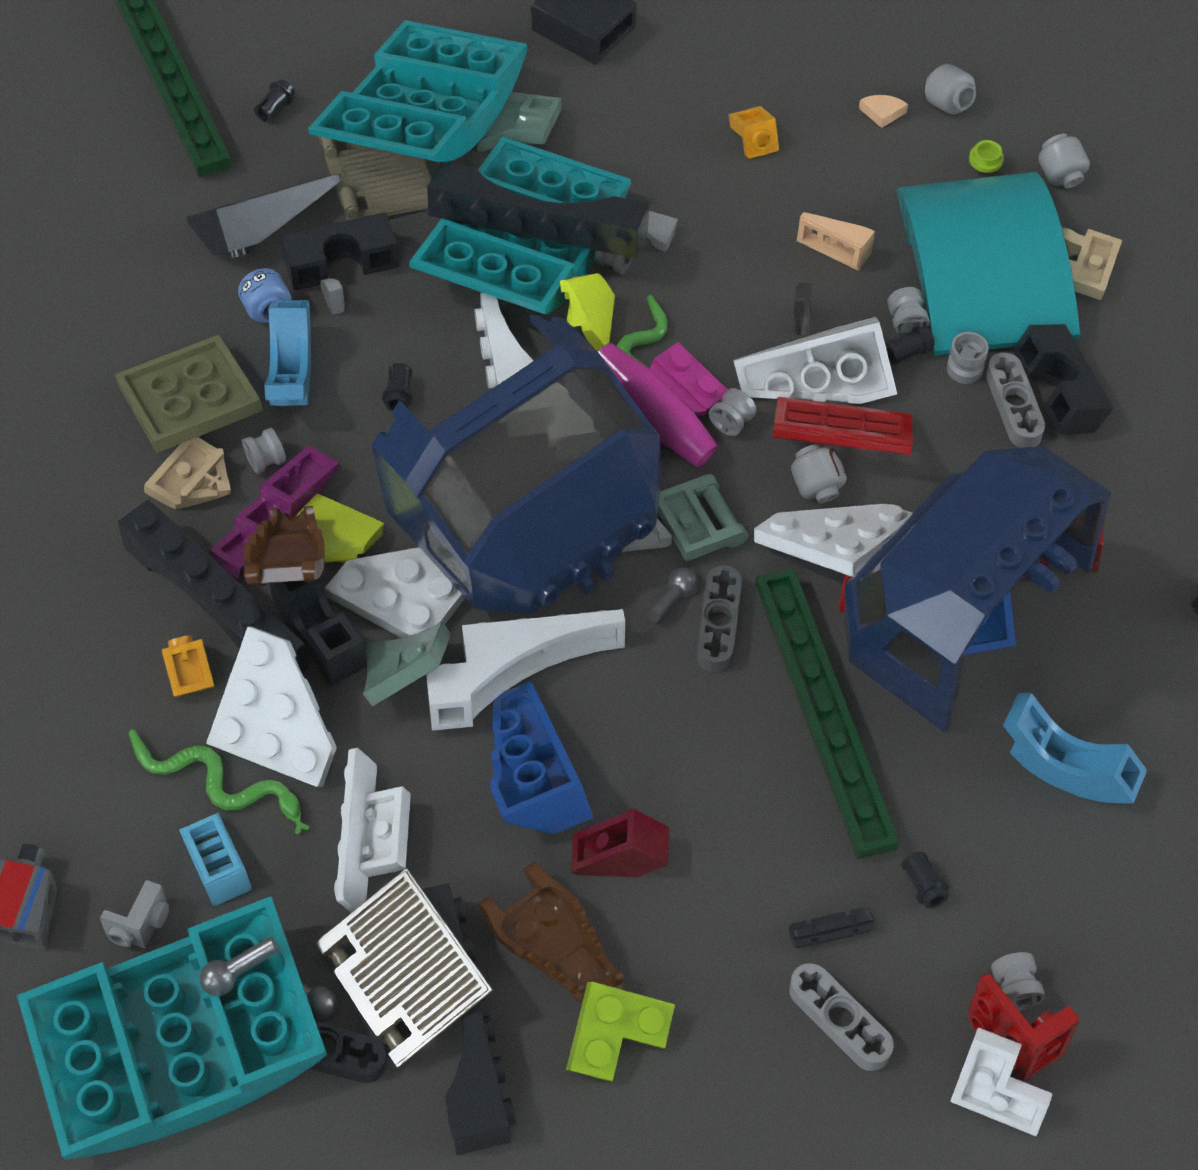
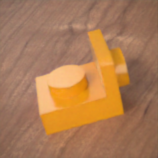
M758 106L729 114L730 127L742 137L744 155L747 158L751 159L779 150L776 118L763 107Z
M192 635L168 641L169 647L162 649V656L174 698L214 688L202 639L193 641Z

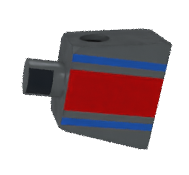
M21 844L15 862L0 859V943L46 951L57 885L51 870L41 867L45 851L36 845Z

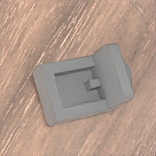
M146 880L127 917L107 910L103 911L100 920L105 934L110 941L122 947H130L133 944L146 949L155 929H160L164 925L169 913V904L167 903L162 885Z

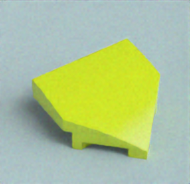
M599 273L561 280V292H565V299L569 300L567 322L572 327L581 326L587 341L599 351L610 341L614 293Z
M318 493L305 505L313 506L318 529H321L325 544L324 563L341 562L345 564L347 560L357 559L358 554H364L383 535V522Z

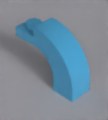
M309 300L272 301L269 306L270 368L264 385L265 400H269L270 406L308 405L311 378Z
M1032 693L1017 694L1003 727L1015 741L1010 753L1023 767L1046 783L1081 798L1106 803H1134L1147 769L1128 744L1104 745L1078 739L1056 725Z

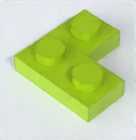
M587 982L566 1070L613 1082L623 1039L660 1049L665 1048L675 1004L603 984Z

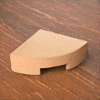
M872 95L860 100L859 109L878 126L883 128L906 114L908 104L893 96Z

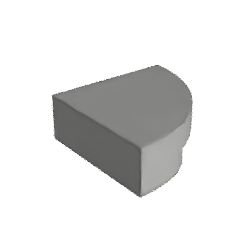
M649 211L648 233L646 236L651 240V244L655 248L663 252L667 251L677 229L678 219Z
M333 278L321 280V291L331 314L343 313L345 302L343 287L340 281Z

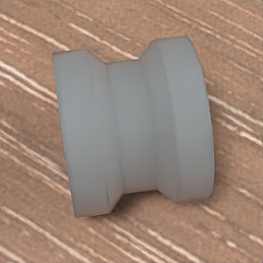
M730 388L723 394L722 402L712 406L709 411V418L719 431L728 436H736L743 430L744 422L752 420L756 415L757 409L749 395L737 388Z
M272 428L263 430L262 435L259 437L242 439L245 455L256 474L265 472L266 467L269 465L286 463L284 449Z

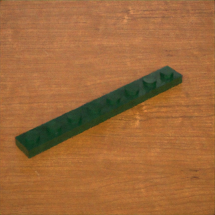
M114 0L198 177L232 167L230 155L154 0Z
M792 568L756 576V589L857 860L898 850L899 839L795 569Z

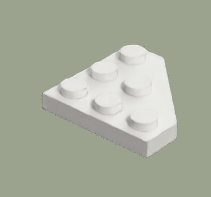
M893 504L780 512L754 528V542L853 577L913 513Z
M459 542L466 553L469 554L472 548ZM443 543L434 544L435 548L467 581L464 570ZM419 547L347 560L325 587L327 598L400 638L417 634L440 622H443L445 625L465 599L461 592Z
M247 627L206 744L313 786L323 787L337 747L331 733L327 732L318 711L320 708L308 680L304 679L295 659L297 655L289 640L254 627Z

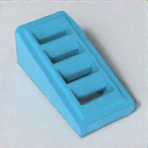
M219 813L179 829L213 906L223 904L252 889L246 870ZM216 833H218L219 835L199 845H195V842L205 839L211 835H214Z

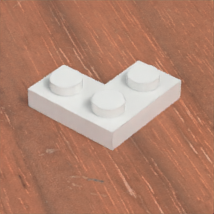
M978 1028L950 1102L1037 1136L1053 1093L1010 1077L1021 1044Z

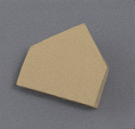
M199 437L181 443L144 484V493L175 510L231 494L223 448L217 449Z

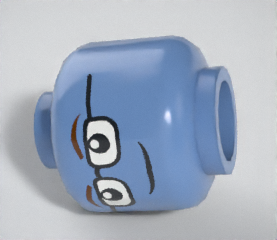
M256 269L248 273L238 286V296L249 317L256 322L269 323V306L272 301L292 300V296L281 275L273 269Z

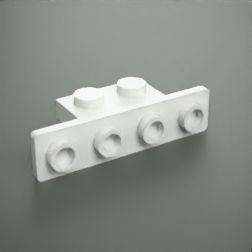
M359 748L349 749L348 762L344 770L346 781L344 803L341 806L342 831L341 840L338 843V876L334 884L336 901L351 913L367 900L368 877L405 870L411 793L403 786L375 792L377 765Z

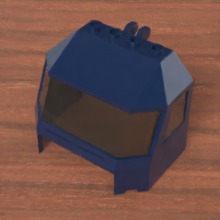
M529 314L530 322L555 347L430 431L399 400L391 413L396 418L387 433L379 432L372 444L387 513L475 609L533 613L540 607L549 606L555 602L561 592L574 583L580 592L586 596L594 591V582L590 577L592 570L595 571L599 578L607 582L613 577V568L610 561L616 559L623 549L636 539L641 540L647 537L657 523L662 480L660 434L652 427L599 352L562 317H553L549 321L544 320L540 315Z
M1044 446L984 451L966 471L952 473L945 478L845 585L843 613L849 662L945 733L950 727L953 703L958 696L964 661L963 655L987 616L1018 582L1023 581L1025 577L1051 593L1061 585L1056 573H1053L1044 564L1039 563L1042 559L1066 574L1072 572L1077 566L1087 573L1090 571L1097 551L1111 491Z

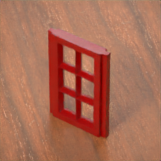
M778 397L772 437L911 455L913 442L912 414Z

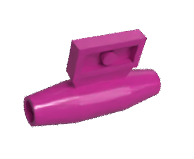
M679 342L655 357L650 368L612 343H608L598 351L652 427L660 434V443L697 468L704 465L714 455L719 446L697 416L703 418L709 413L714 404L721 403L722 396L728 389Z

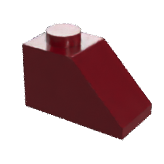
M632 809L576 832L572 838L571 872L576 875L639 877L668 866L669 827L636 809Z

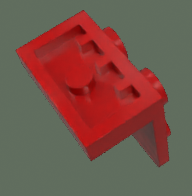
M989 973L979 978L968 1009L969 1020L975 1031L981 1028L1021 1044L1011 1073L1015 1072L1022 1082L1064 1056L1080 1021L1079 1017L1068 1005L1056 1014L1052 1010L1043 1013L1030 1025Z

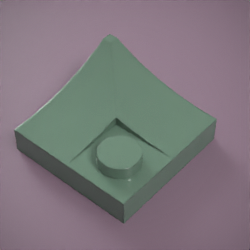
M511 92L496 121L477 143V152H484L494 148L502 136L524 144L544 145L562 110L561 98Z
M443 622L404 638L370 642L365 645L367 679L363 695L372 706L439 667L451 636L450 631Z

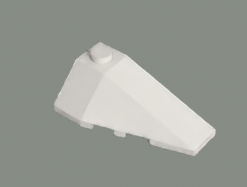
M876 317L839 326L733 360L740 388L749 397L772 399L786 397L822 402L841 401L862 404L897 394L880 322Z

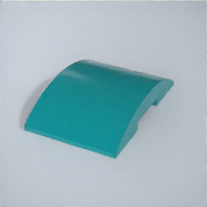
M405 20L374 54L375 68L352 93L341 91L310 125L308 132L310 135L436 162L455 160L470 151L485 136L501 113L519 76L528 50L527 44Z
M503 136L478 168V171L485 178L507 191L527 198L555 203L597 201L613 196L626 198L631 185V179ZM441 218L410 260L409 267L533 311L548 314L559 308L567 300L565 299V292H561L560 281L587 275L594 263L596 250Z
M1037 172L897 188V196L908 245H912L925 300L924 309L928 312L930 319L929 330L935 341V345L932 347L934 356L950 354L953 339L962 332H973L983 336L988 342V350L1015 347L1029 325L1065 324L1073 339H1080L1074 283L1062 227L1050 192L1044 180Z
M271 896L187 929L189 937L110 968H106L104 963L101 962L17 995L64 1160L89 1157L134 1147L203 1124L272 1092L327 1056ZM269 936L276 940L280 951L236 977L233 988L227 994L212 996L202 989L199 976L202 968L208 962L213 960L228 962Z

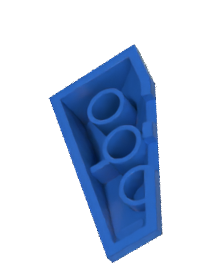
M526 682L500 694L493 700L492 731L494 734V750L491 751L493 779H490V791L504 823L556 834L592 819L593 815L582 784L532 682Z

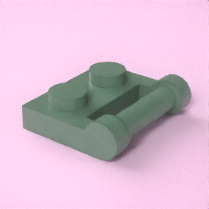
M712 474L704 475L660 491L658 514L668 532L672 535V539L686 562L726 546H740L749 537L744 525L737 523L718 491L719 483ZM700 496L706 499L723 529L716 531L697 497Z

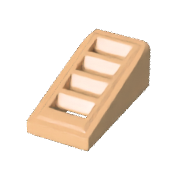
M803 212L800 216L797 241L859 271L872 253L876 231L860 225ZM812 230L817 231V234H813Z

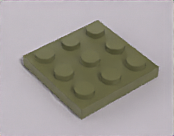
M220 335L114 374L119 389L156 453L263 411L259 396Z

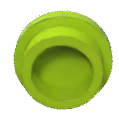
M983 140L971 149L969 162L974 169L980 172L992 173L1002 167L1004 154L998 143L991 140Z

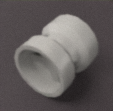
M915 287L900 288L889 296L887 300L888 308L893 316L892 323L897 336L903 337L911 333L912 328L916 326L921 328L926 326L929 329L930 319L928 312L924 309L925 300L920 289Z
M962 332L953 339L946 369L948 375L956 382L970 384L982 377L989 349L988 342L983 336L973 332Z
M1018 952L1008 954L992 963L991 969L995 981L1002 984L1003 992L1019 1011L1035 1007L1045 1000L1046 996L1043 986L1034 976L1037 966L1031 953Z

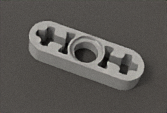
M995 354L989 361L986 379L1008 437L1017 447H1036L1042 440L1045 421L1022 363L1013 354ZM1005 373H1010L1008 383H1006ZM1018 395L1024 399L1025 403L1015 406L1008 403L1005 397ZM1024 417V424L1026 426V429L1021 428L1022 418Z
M812 963L797 967L791 976L789 986L791 999L860 1068L867 1071L883 1069L889 1063L894 1048V1042L890 1033L824 968ZM803 980L807 983H811L814 980L817 981V993L812 989L806 992L802 991ZM822 997L826 1001L823 1004V1007L819 1009L818 1007ZM836 1007L845 1008L851 1012L853 1022L845 1027L837 1026L830 1021L828 1013ZM863 1025L861 1037L856 1034L854 1039L850 1040L849 1038L857 1032L859 1026ZM865 1041L870 1045L875 1042L880 1043V1055L874 1051L866 1054L864 1052Z

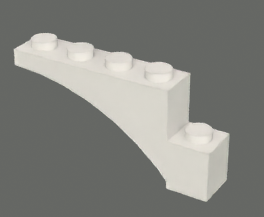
M480 293L481 308L475 309V321L477 331L484 330L485 337H480V346L483 360H490L491 366H486L487 385L490 389L533 362V360L521 348L509 330L500 311L497 298ZM558 381L501 419L503 432L542 427L545 442H552L554 456L588 452L599 445L600 427H592L590 425L589 416L564 392V386Z
M623 609L462 625L465 663L441 664L426 674L432 731L473 727V719L500 694L521 680L547 667L594 652L625 648V617Z

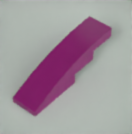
M308 445L260 485V497L235 517V528L209 550V555L228 573L241 579L244 576V547L248 543L249 535L256 534L257 524H262L263 520H269L270 509L279 508L282 513L286 512L290 516H297L301 509L317 493H321L339 469V462Z

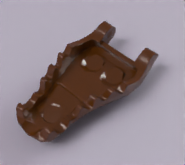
M305 506L304 510L297 516H290L286 512L282 513L279 508L270 509L269 520H263L262 524H257L256 534L249 535L248 543L244 547V576L247 584L266 586L268 583L288 581L310 583L312 580H317L320 577L324 568L325 544L321 529H318L313 506Z
M535 861L523 869L525 877L534 889L502 913L490 897L477 904L496 939L509 952L532 964L561 984L580 1004L583 1002L587 982H595L622 990L624 982L623 973L618 971L609 958L604 955L602 943L594 927L589 925L586 912L581 907L577 897L552 879Z

